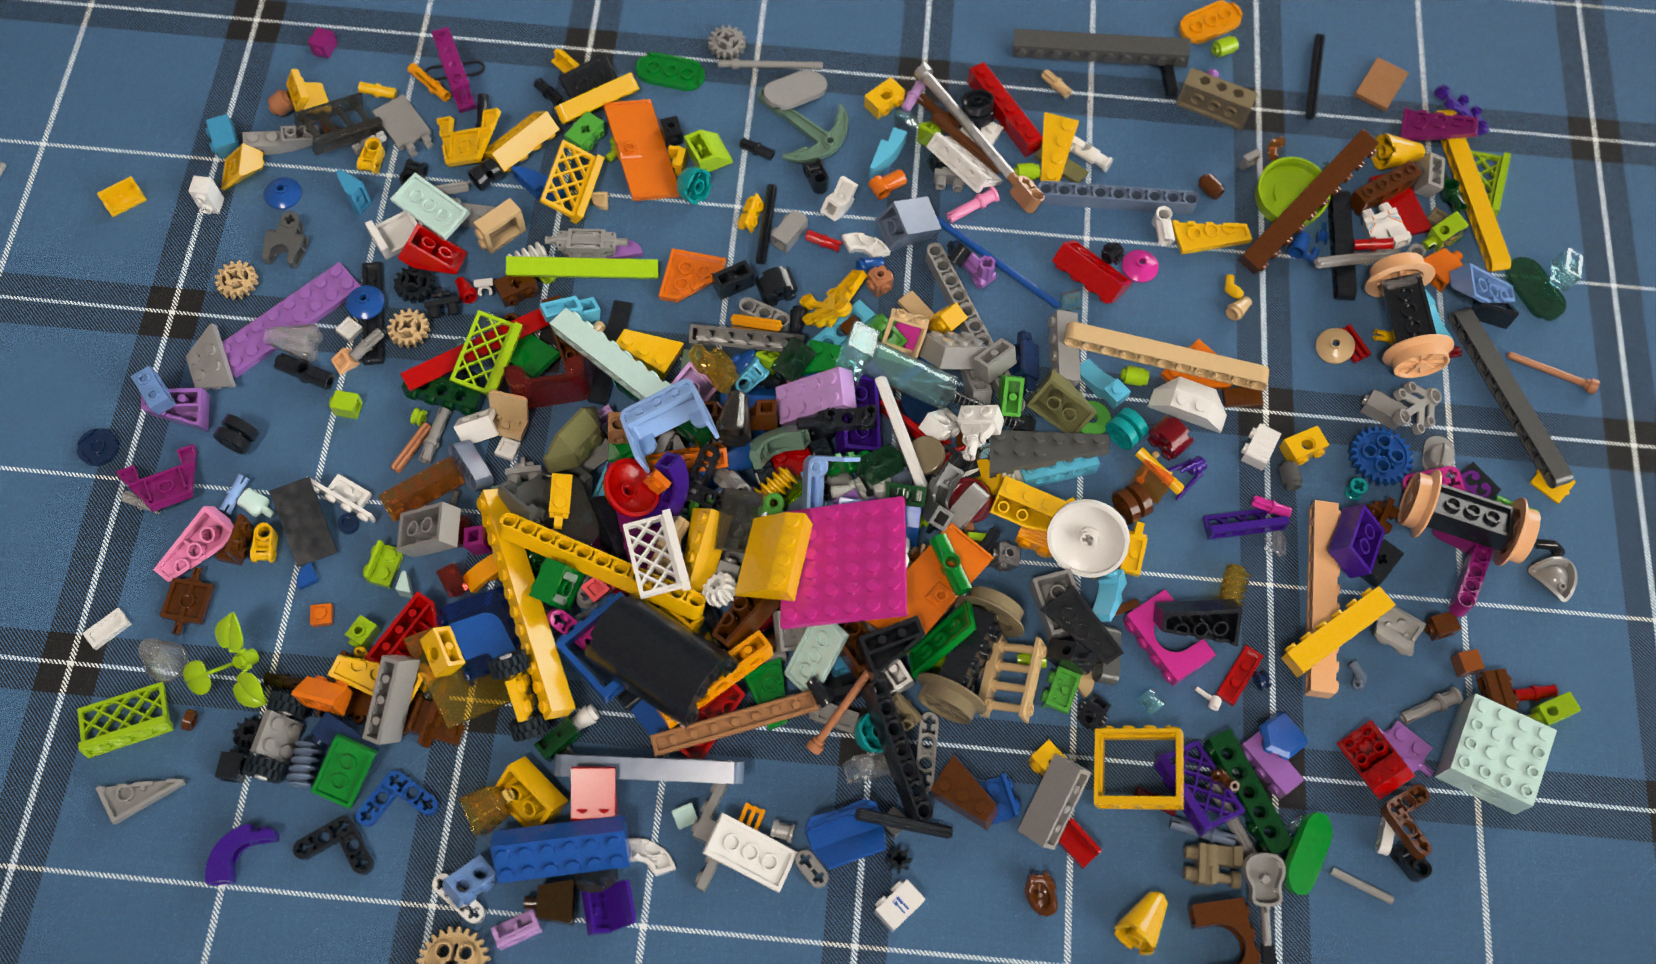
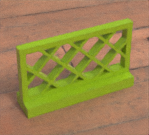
M1471 150L1472 156L1478 160L1475 162L1476 166L1482 164L1486 169L1479 172L1484 187L1490 191L1487 196L1494 215L1497 217L1512 153L1504 152L1503 156ZM1492 160L1497 161V163L1490 167L1486 161ZM1489 173L1493 179L1487 181L1483 175Z
M478 310L450 381L486 394L487 397H489L490 390L498 391L521 335L523 325L517 322L512 323ZM480 317L489 319L491 325L481 329L478 324ZM500 325L508 326V332L499 336L495 327ZM493 328L497 337L486 341L483 332ZM480 334L484 343L473 346L471 342L472 337ZM499 341L501 350L492 354L489 344ZM486 346L490 355L479 359L476 349ZM473 351L477 360L466 364L464 360L465 354ZM492 358L494 367L485 371L481 362ZM479 363L483 372L472 376L468 367ZM466 368L470 378L465 380L457 379L458 371ZM485 376L487 380L485 389L477 386L474 379Z
M163 682L77 709L81 738L78 747L79 751L88 759L174 731L173 723L169 717L166 689ZM159 690L160 694L155 701L148 699L153 691ZM139 698V701L133 708L127 706L130 699ZM145 701L152 704L145 714L138 711ZM110 705H118L112 715L105 713ZM156 707L162 709V716L150 717ZM125 708L129 710L130 713L127 715L124 721H122L117 717ZM97 712L91 722L85 720V713ZM135 714L142 717L137 724H128ZM104 715L109 718L102 728L96 726L95 724ZM114 721L121 724L116 731H107ZM92 728L99 730L95 738L88 740L87 735Z

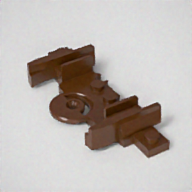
M344 650L339 654L354 658V654ZM330 677L328 682L335 683V681L339 680ZM441 678L432 703L424 700L422 694L416 692L409 705L403 735L405 736L409 733L418 735L417 743L421 747L429 748L433 739L460 747L466 725L448 720L450 712L444 709L449 699L452 684L447 678ZM348 685L353 694L345 716H353V721L361 725L364 723L365 717L367 718L372 696ZM321 710L316 711V715L319 718H322L326 713Z

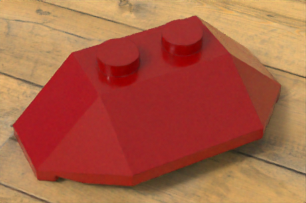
M417 591L364 658L380 663L382 655H402L420 659L425 653L420 639L431 629L439 627L435 603Z

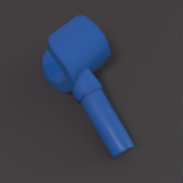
M1326 222L1322 223V230L1318 232L1317 243L1319 240L1324 241L1325 244L1328 242L1330 234L1326 231Z

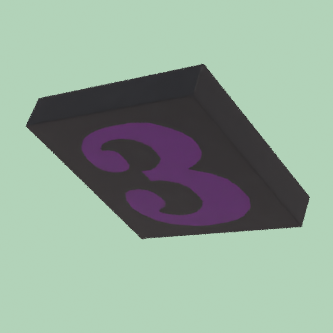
M1474 462L1460 472L1466 492L1491 500L1502 490Z

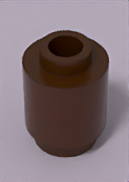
M1212 173L1204 174L1198 181V187L1214 200H1217L1226 190L1223 187L1224 185Z

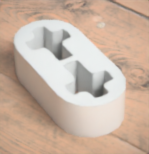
M1383 816L1379 823L1375 852L1388 856L1392 849L1395 832Z

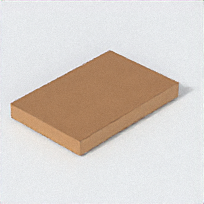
M1377 57L1354 96L1386 112L1409 72Z

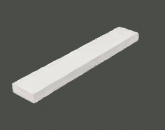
M879 376L875 378V382L915 485L927 487L928 483L888 380L885 376Z

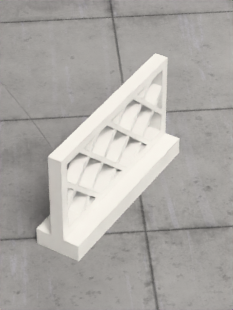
M936 132L928 143L927 148L976 193H980L984 187L1002 184L1003 180L950 136L944 137L940 132Z
M670 509L663 510L661 515L623 524L641 599L678 589H683V591L691 590ZM661 522L662 526L657 533L649 529L651 524ZM638 528L642 531L635 538L629 535L628 530ZM645 533L654 536L650 544L641 541ZM658 539L666 542L662 551L653 547ZM638 544L646 547L641 556L634 553V549ZM650 550L659 554L654 562L645 558ZM663 556L671 560L667 568L658 565ZM642 562L651 566L646 574L638 570ZM655 568L664 572L659 580L650 577ZM667 574L676 579V583L666 585L662 582ZM647 580L656 584L652 590L643 591L642 586Z

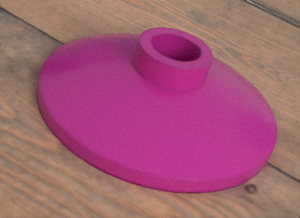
M1133 250L1123 258L1122 270L1132 281L1139 283L1148 282L1158 273V261L1147 251Z

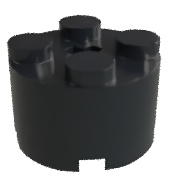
M782 266L773 267L762 273L763 277L760 279L758 276L756 277L755 284L763 303L773 307L778 304V301L784 299L785 301H791L795 298L798 288L789 267L786 266V269H783Z

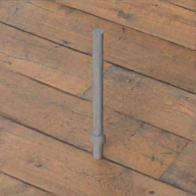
M732 58V60H718V67H732V69H739V67L823 69V62L751 61Z

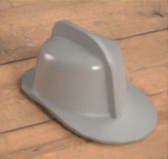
M1433 436L1425 441L1422 456V466L1425 471L1454 465L1455 450L1448 439L1441 436Z

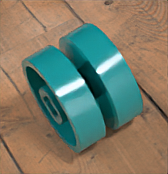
M1127 407L1123 408L1105 425L1110 439L1124 450H1131L1149 432L1145 420L1136 411Z

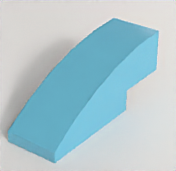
M893 128L888 141L881 139L870 166L869 178L872 179L878 176L896 160L906 143L907 131Z

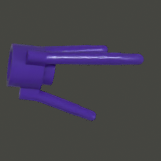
M1201 456L1167 469L1171 472L1183 468L1180 470V473L1188 471L1190 475H1195L1176 497L1177 501L1200 477L1204 476L1203 471L1207 469V463Z

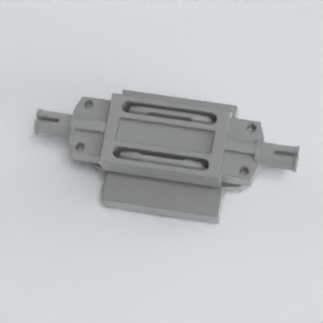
M568 228V231H558L556 237L545 236V244H556L558 251H561L565 257L607 258L616 254V246H628V238H617L615 232H606V229Z

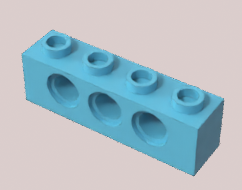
M859 299L852 305L848 316L839 317L832 328L826 327L812 340L848 347L852 341L846 335L838 336V334H844L839 329V325L854 315L866 326L875 317V313ZM809 342L805 345V355L807 354Z
M1098 456L1087 459L1079 457L1074 458L1072 462L1060 461L1056 462V465L1028 471L1020 469L1025 484L1037 487L1094 474L1100 462Z

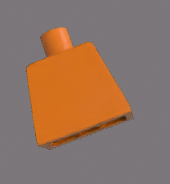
M1443 248L1423 258L1425 263L1432 265L1435 269V276L1430 284L1440 293L1450 283V271L1463 266L1461 262L1463 255L1458 250L1451 253L1448 249Z

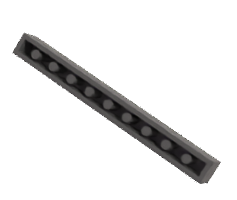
M1014 29L1012 57L1159 66L1168 64L1176 67H1187L1190 56V39Z

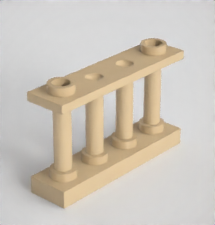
M1001 634L999 642L994 643L992 647L993 652L990 660L986 661L978 697L986 704L987 710L984 714L979 715L989 718L990 712L993 710L1019 713L1018 716L1024 723H1029V719L1034 713L1033 701L1042 661L1047 654V646L1040 637H1036L1034 646L1011 644ZM1009 651L1032 654L1030 665L1003 662L1004 653ZM1002 671L1027 673L1028 675L1026 684L1022 685L999 682V674ZM1003 690L1023 693L1021 705L994 701L995 692Z

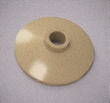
M1340 328L1325 330L1316 341L1318 356L1330 364H1340L1347 361L1355 350V341L1352 335ZM1337 341L1339 345L1334 346L1332 342Z

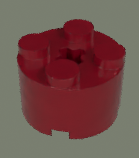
M1169 414L1165 415L1149 430V438L1147 439L1152 447H1158L1162 451L1161 455L1167 461L1176 459L1194 442L1193 437L1189 438L1187 435L1190 432L1188 428L1178 418L1174 416L1169 418Z

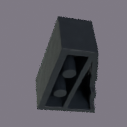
M918 616L858 637L856 646L871 683L923 641L926 634Z

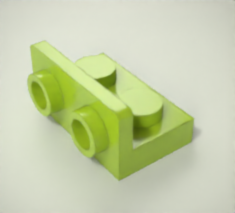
M378 540L371 549L369 563H366L363 568V577L370 584L391 589L405 554L396 552V547L385 545L383 541Z

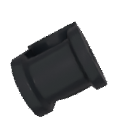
M407 159L405 167L399 176L401 186L414 173L425 178L428 173V163H418L413 159Z
M818 158L816 161L808 164L802 163L804 175L808 179L813 192L816 194L825 193L828 189V174L824 169L822 160Z
M1401 844L1396 849H1391L1389 854L1392 860L1402 869L1410 881L1420 882L1432 874V866L1426 858L1416 859L1410 854L1404 844ZM1415 866L1422 870V875L1416 872Z

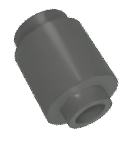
M1293 461L1283 462L1278 468L1283 487H1286L1287 491L1300 489L1303 480L1298 464L1293 463Z

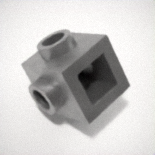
M999 541L993 545L989 554L994 558L988 564L989 567L996 568L1000 572H1008L1019 567L1020 547L1009 545L1006 541Z

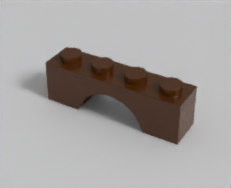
M776 399L756 400L751 408L742 411L726 409L718 401H703L717 431L773 430L778 428Z

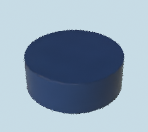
M347 513L338 519L337 525L342 533L349 535L358 530L359 520L355 515Z

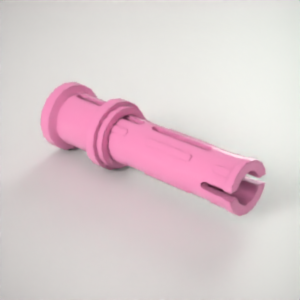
M991 186L988 191L976 194L973 200L947 212V219L950 220V223H954L956 220L979 208L985 209L988 204L1000 200L999 194Z

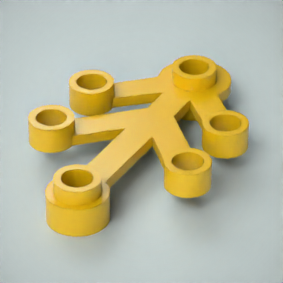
M836 288L830 289L826 293L828 303L816 301L810 293L804 295L799 300L801 306L806 307L807 311L814 308L819 309L803 316L802 320L805 325L808 326L815 323L817 328H821L827 323L826 320L835 316H848L852 309L851 303L847 302L851 298L848 290H843L839 293Z

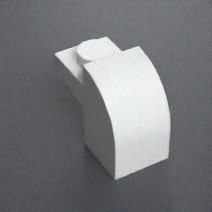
M845 176L840 177L834 193L826 197L820 212L834 221L843 217L855 200L853 196L858 185Z

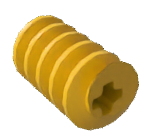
M779 466L780 474L772 472L773 480L766 477L767 485L761 482V490L754 488L755 494L763 504L768 494H779L780 492L785 495L787 493L785 487L792 489L791 482L799 483L787 468L783 469ZM773 499L770 501L771 505L775 504Z

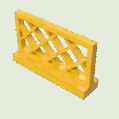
M562 140L539 202L570 217V221L577 224L584 217L604 157L599 154L595 157L577 146ZM564 147L571 150L573 156L566 157L563 151ZM583 156L588 159V165L582 166L579 157ZM575 159L578 168L572 169L568 160ZM564 162L567 171L560 172L558 163ZM580 171L583 179L577 181L573 172ZM569 174L573 182L566 184L563 175ZM558 177L562 186L555 187L552 179ZM575 185L578 193L572 196L568 187ZM564 189L567 198L561 199L557 190ZM553 192L557 201L552 202L546 199L547 193ZM570 201L572 210H567L562 202Z

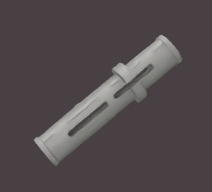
M439 407L430 432L423 441L424 446L418 457L419 461L425 464L431 463L433 454L439 447V439L451 414L449 409Z

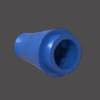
M882 256L860 257L856 261V269L864 270L866 275L872 268L885 265Z

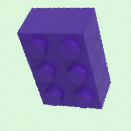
M1365 504L1344 508L1328 552L1349 578L1369 575L1372 573L1385 530Z

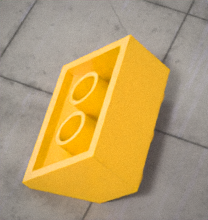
M526 756L509 764L493 790L498 788L501 790L510 814L522 827L550 824L561 813L568 802L561 792ZM512 790L515 798L508 802L505 793Z

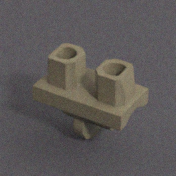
M899 691L892 695L904 731H909L923 720V716L911 705L910 699H905Z

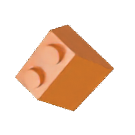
M316 675L315 678L307 676L292 691L291 695L303 706L344 717L353 692L348 688V684L335 681V683L328 682L327 678Z

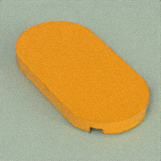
M1226 0L1216 1L1185 15L1180 22L1179 33L1182 38L1190 39V43H1205L1236 29L1242 20V11L1233 2L1228 3Z

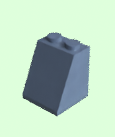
M928 196L894 201L875 219L884 242L890 251L932 238L942 229Z

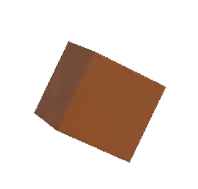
M1478 649L1459 652L1450 658L1457 678L1477 674L1485 668Z

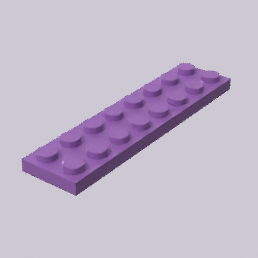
M338 262L224 340L222 344L234 377H239L344 304L348 295L361 285Z

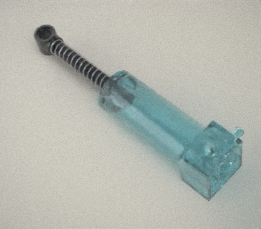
M857 320L845 338L834 368L842 367L851 370L853 380L856 382L860 380L862 374L873 380L879 376H885L891 388L941 411L944 410L950 401L962 406L987 405L984 404V401L975 400V397L973 399L971 396H966V393L957 392L956 384L958 378L878 341L880 331ZM1022 415L1016 418L1003 416V426L1010 427L1011 431H1035L1036 421L1029 415Z

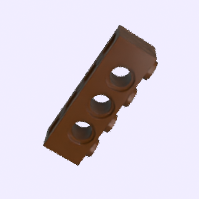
M1411 160L1356 189L1351 196V207L1358 215H1361L1362 211L1369 208L1372 209L1415 186L1423 173Z

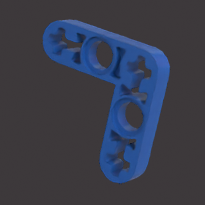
M391 771L356 813V819L364 827L373 826L397 796L425 816L435 815L439 810V802L434 796L403 773ZM399 777L398 780L405 786L401 788L397 784H393L391 779ZM410 788L418 790L417 796L413 799H408L406 796ZM380 793L387 794V800L383 804L376 803V797ZM421 798L428 803L433 801L431 803L433 808L425 810V805L420 802ZM372 803L379 810H374L372 807H370V804ZM365 812L370 813V816L372 818L370 820H364V817L362 815Z

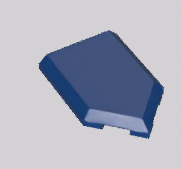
M1279 711L1259 726L1260 735L1263 736L1264 740L1262 744L1263 751L1269 754L1272 752L1276 753L1284 760H1289L1308 744L1307 737L1285 712Z

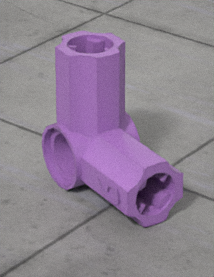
M973 252L962 264L972 276L974 284L979 289L984 288L997 279L994 271L996 261L992 256H983L979 259Z

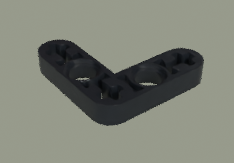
M706 444L700 449L689 474L687 498L709 509H714L731 516L737 510L736 501L707 487L719 460L720 451L717 447ZM708 451L713 453L712 457L706 455ZM701 467H704L706 473L704 477L699 478L697 472ZM694 480L700 481L701 484L694 482ZM691 488L697 490L696 494L690 492ZM709 493L714 495V501L711 504L706 502V496ZM721 501L723 503L728 504L730 508L726 509L725 507L718 504Z
M347 816L333 820L299 839L293 846V854L297 858L308 860L333 845L340 843L354 872L359 875H367L374 867L373 859L354 821ZM343 822L349 824L346 832L339 830L342 828L341 824ZM331 828L337 831L335 832L338 835L337 837H335V834L333 833ZM324 832H328L330 835L329 841L325 844H320L319 836ZM312 839H313V842L315 843V845H316L318 848L315 849L314 846H310V845L313 844V843L311 842ZM358 840V849L350 852L348 850L349 842ZM302 845L310 846L306 849L307 853L305 855L299 853L302 850ZM360 855L362 860H364L365 862L368 861V863L365 864L366 868L364 870L358 868V866L360 865V861L357 857L354 856Z

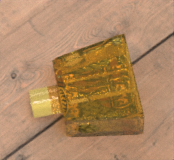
M489 786L459 798L474 835H488L510 816L511 811L507 803L515 799V795L510 788L502 791L500 787Z

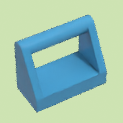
M338 170L336 174L354 213L361 216L372 203L362 181L343 170Z

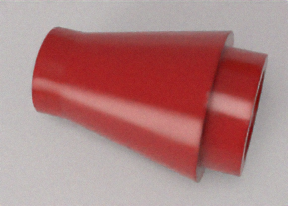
M458 277L455 280L460 300L465 304L475 302L477 290L464 277Z

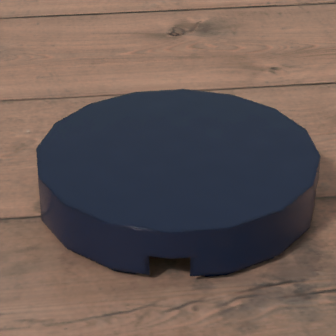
M909 391L901 398L899 409L905 416L911 418L910 420L914 423L921 424L928 413L937 410V405L930 396L923 392Z
M104 428L89 430L81 436L77 443L79 458L90 466H101L109 463L114 459L119 450V441L116 436Z

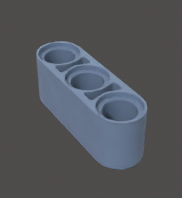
M470 440L449 444L448 454L472 492L493 486V476Z

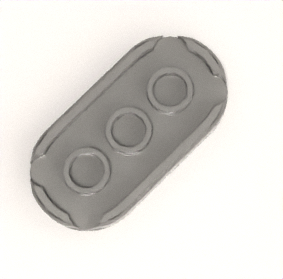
M802 70L768 83L764 88V100L775 109L779 107L781 108L780 110H789L822 97L827 88V81L818 72Z

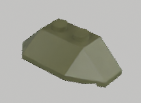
M596 407L580 408L555 434L548 452L543 457L549 473L579 467L604 440L601 429L602 423Z

